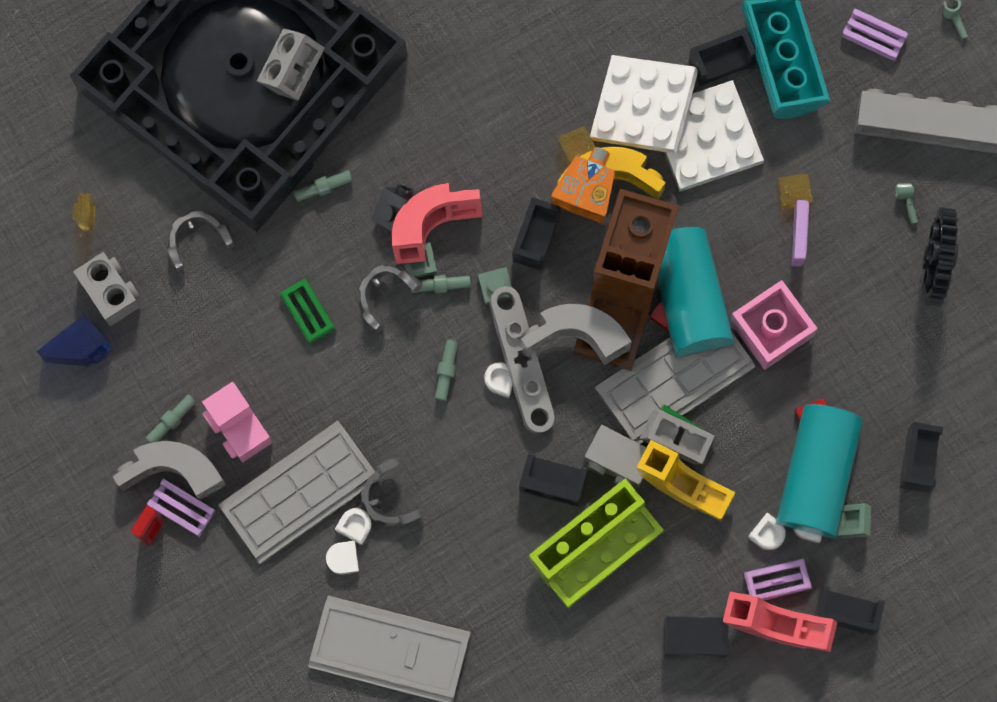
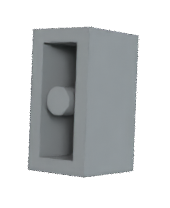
M601 425L584 456V462L588 464V469L597 475L603 476L606 473L616 478L614 480L616 484L626 478L632 487L639 489L644 478L637 471V465L647 447Z

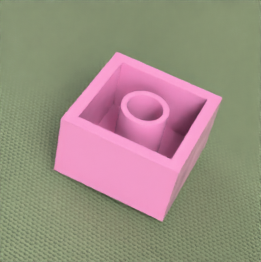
M782 280L732 313L730 319L731 325L764 370L813 338L818 329Z

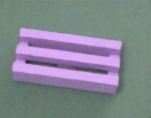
M854 9L841 37L895 61L908 33L858 9ZM866 25H869V26H871V27H873V28H875V29H877V30H879V31H876V30H874V29H872V28H870V27H868V26H866ZM854 28L862 33L867 34L871 38L880 40L895 48L894 50H891L887 47H884L872 40H869L859 34L852 32L851 29Z
M797 200L794 208L791 266H802L806 259L809 203L806 200Z
M163 479L160 487L156 489L153 498L148 501L147 505L200 537L216 511ZM166 489L170 490L206 512V515L204 517L200 516L164 494ZM162 499L200 523L199 526H193L157 503Z
M804 559L744 572L743 574L749 595L759 597L764 601L812 589ZM800 568L801 573L753 583L752 578ZM801 579L804 583L756 595L755 591Z

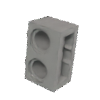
M283 28L257 82L278 95L298 101L325 48L305 34Z
M102 252L73 271L110 327L140 308L136 301V298L140 295L131 281L125 284L120 277V274L124 271L115 257L109 260L106 254ZM101 270L108 271V276L105 280H94L97 272ZM123 294L125 296L121 304L116 306L110 304L114 295Z
M655 410L651 411L640 440L647 443L652 440L678 453L679 458L696 465L703 464L715 435L664 411Z

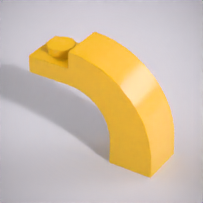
M623 147L602 148L610 153L605 167L615 171L614 179L630 182L653 198L659 199L664 192L666 182L663 181V177L657 171L650 168L648 170L644 169L647 156ZM592 151L580 157L589 160ZM564 173L562 174V176H561V177L559 178V180L557 181V184L559 183V181H560L561 178L563 177Z
M650 440L637 465L639 474L655 488L693 510L697 509L719 521H722L735 496L734 491L698 474L686 466L679 459L678 453Z

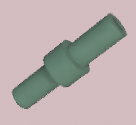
M347 170L329 178L323 176L315 179V183L293 192L297 202H300L318 194L320 196L332 192L331 189L352 182L353 179L350 171Z
M446 275L434 276V279L419 280L422 288L418 292L435 291V294L447 293L449 289L471 288L470 276L446 278Z
M446 340L443 359L438 364L436 375L439 376L435 399L439 401L447 400L450 381L455 376L456 366L454 361L458 342L453 340Z
M187 395L172 411L168 410L160 418L162 421L148 434L146 439L150 443L159 442L170 429L174 431L181 424L180 419L197 402L190 395Z

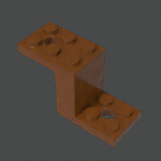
M623 189L619 191L594 270L588 306L599 309L611 316L626 332L632 341L630 350L609 362L608 365L632 371L656 292L662 261L679 205ZM638 220L645 221L649 225V230L645 233H637L632 228V224ZM577 338L573 354L602 363L595 350L587 342Z

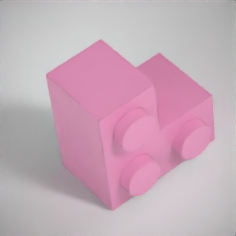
M231 382L202 401L207 409L202 413L215 434L221 431L227 439L223 446L232 459L238 456L243 463L273 443L234 382Z

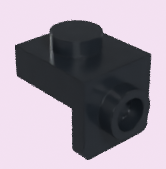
M400 184L397 187H384L372 220L392 231L398 212L404 204L415 196L413 195L414 190Z

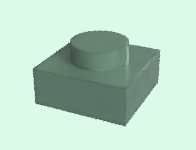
M431 243L425 244L426 261L404 263L405 269L416 278L437 274Z
M507 267L478 274L485 305H489L490 296L496 289L502 286L512 287ZM501 294L498 296L497 302L512 298L509 295Z
M866 503L843 505L837 536L841 538L870 536L871 506Z

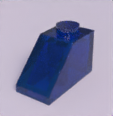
M83 314L40 348L37 353L46 363L89 366L92 363L97 364L108 355V350L112 347L89 318Z

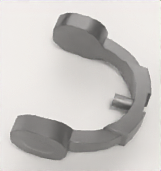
M194 211L186 216L179 217L172 224L173 228L170 233L171 248L168 249L171 263L176 267V270L178 272L184 270L177 248V238L185 226L188 225L189 229L193 230L195 228L193 222L211 224L218 231L227 248L230 249L234 247L232 235L225 224L220 225L215 218L204 214L203 211Z
M380 265L371 270L372 272L363 279L360 285L361 303L365 311L362 316L370 326L379 332L385 327V324L370 304L372 288L374 284L376 287L381 285L378 280L388 274H396L412 290L418 292L422 288V284L407 270L400 271L391 266Z
M399 457L388 459L377 466V471L369 477L364 488L361 490L362 502L366 506V512L375 521L378 520L384 523L400 522L401 525L415 522L424 516L421 508L404 515L387 517L373 508L374 505L380 503L378 498L370 501L369 494L372 483L386 471L402 464Z

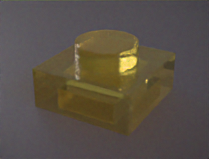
M585 125L558 137V142L569 164H571L576 156L580 157L592 151L593 147H595Z
M808 173L778 178L777 182L782 209L795 207L797 200H806L809 205H812L813 199Z
M78 193V203L73 204V220L77 221L82 230H94L95 200L90 193Z

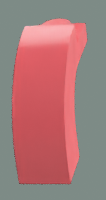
M449 183L430 187L413 196L400 209L393 223L392 247L396 264L426 261V238L439 224L451 220L483 217L480 190L450 192Z
M730 592L723 618L725 624L766 640L797 648H811L831 652L838 623L834 619L790 611L769 604L759 597Z

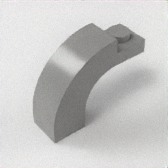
M565 304L541 312L540 323L542 326L534 325L523 333L524 337L521 338L520 346L525 355L529 356L556 339L575 337L587 342L595 350L602 363L606 365L629 351L632 341L623 328L603 311L587 305Z
M173 441L152 442L134 449L133 451L139 461L135 463L129 461L117 469L118 473L113 476L118 487L124 492L152 474L164 471L177 473L188 481L200 501L226 486L217 469L205 455L193 447Z

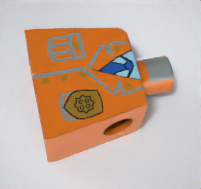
M593 147L589 160L576 156L551 195V204L604 225L615 177V171L605 167L610 153L602 148Z

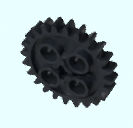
M939 207V211H937L934 222L931 225L929 242L924 251L922 265L923 270H925L923 301H925L926 305L941 307L950 287L952 269L956 265L958 256V244H956L958 218L956 209Z

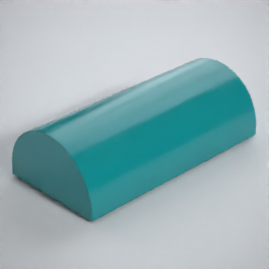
M800 0L743 1L741 10L749 37L756 51V60L773 116L777 119L799 117L814 112L828 104L830 97Z
M699 227L673 229L662 261L657 285L675 358L734 345L735 342L706 231Z
M808 404L803 407L775 524L836 539L863 425V419L860 416L826 405Z

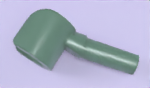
M953 0L955 9L948 8L946 1H944L942 10L944 17L952 19L961 40L968 38L959 15L961 1Z
M898 183L895 186L896 200L906 201L911 225L916 224L918 219L913 205L914 187L909 183Z

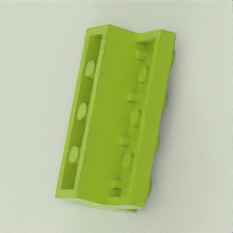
M625 478L529 554V560L548 587L550 586L564 605L570 608L660 536L664 529L645 508V501Z

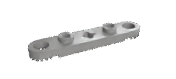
M502 286L492 293L489 300L495 328L523 423L530 432L536 434L543 433L552 427L555 420L554 411L537 353L534 352L528 356L529 361L525 363V368H522L520 363L515 364L514 359L518 357V352H521L522 356H526L520 346L521 338L524 337L523 333L529 329L518 292L512 287ZM506 294L512 298L513 306L511 309L503 310L498 306L497 298L499 295ZM534 410H540L546 414L547 418L543 426H537L532 422L531 413Z

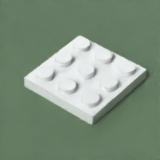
M612 55L590 138L596 142L677 154L698 70L693 66Z
M733 80L692 94L677 154L664 152L679 192L746 170L764 162Z

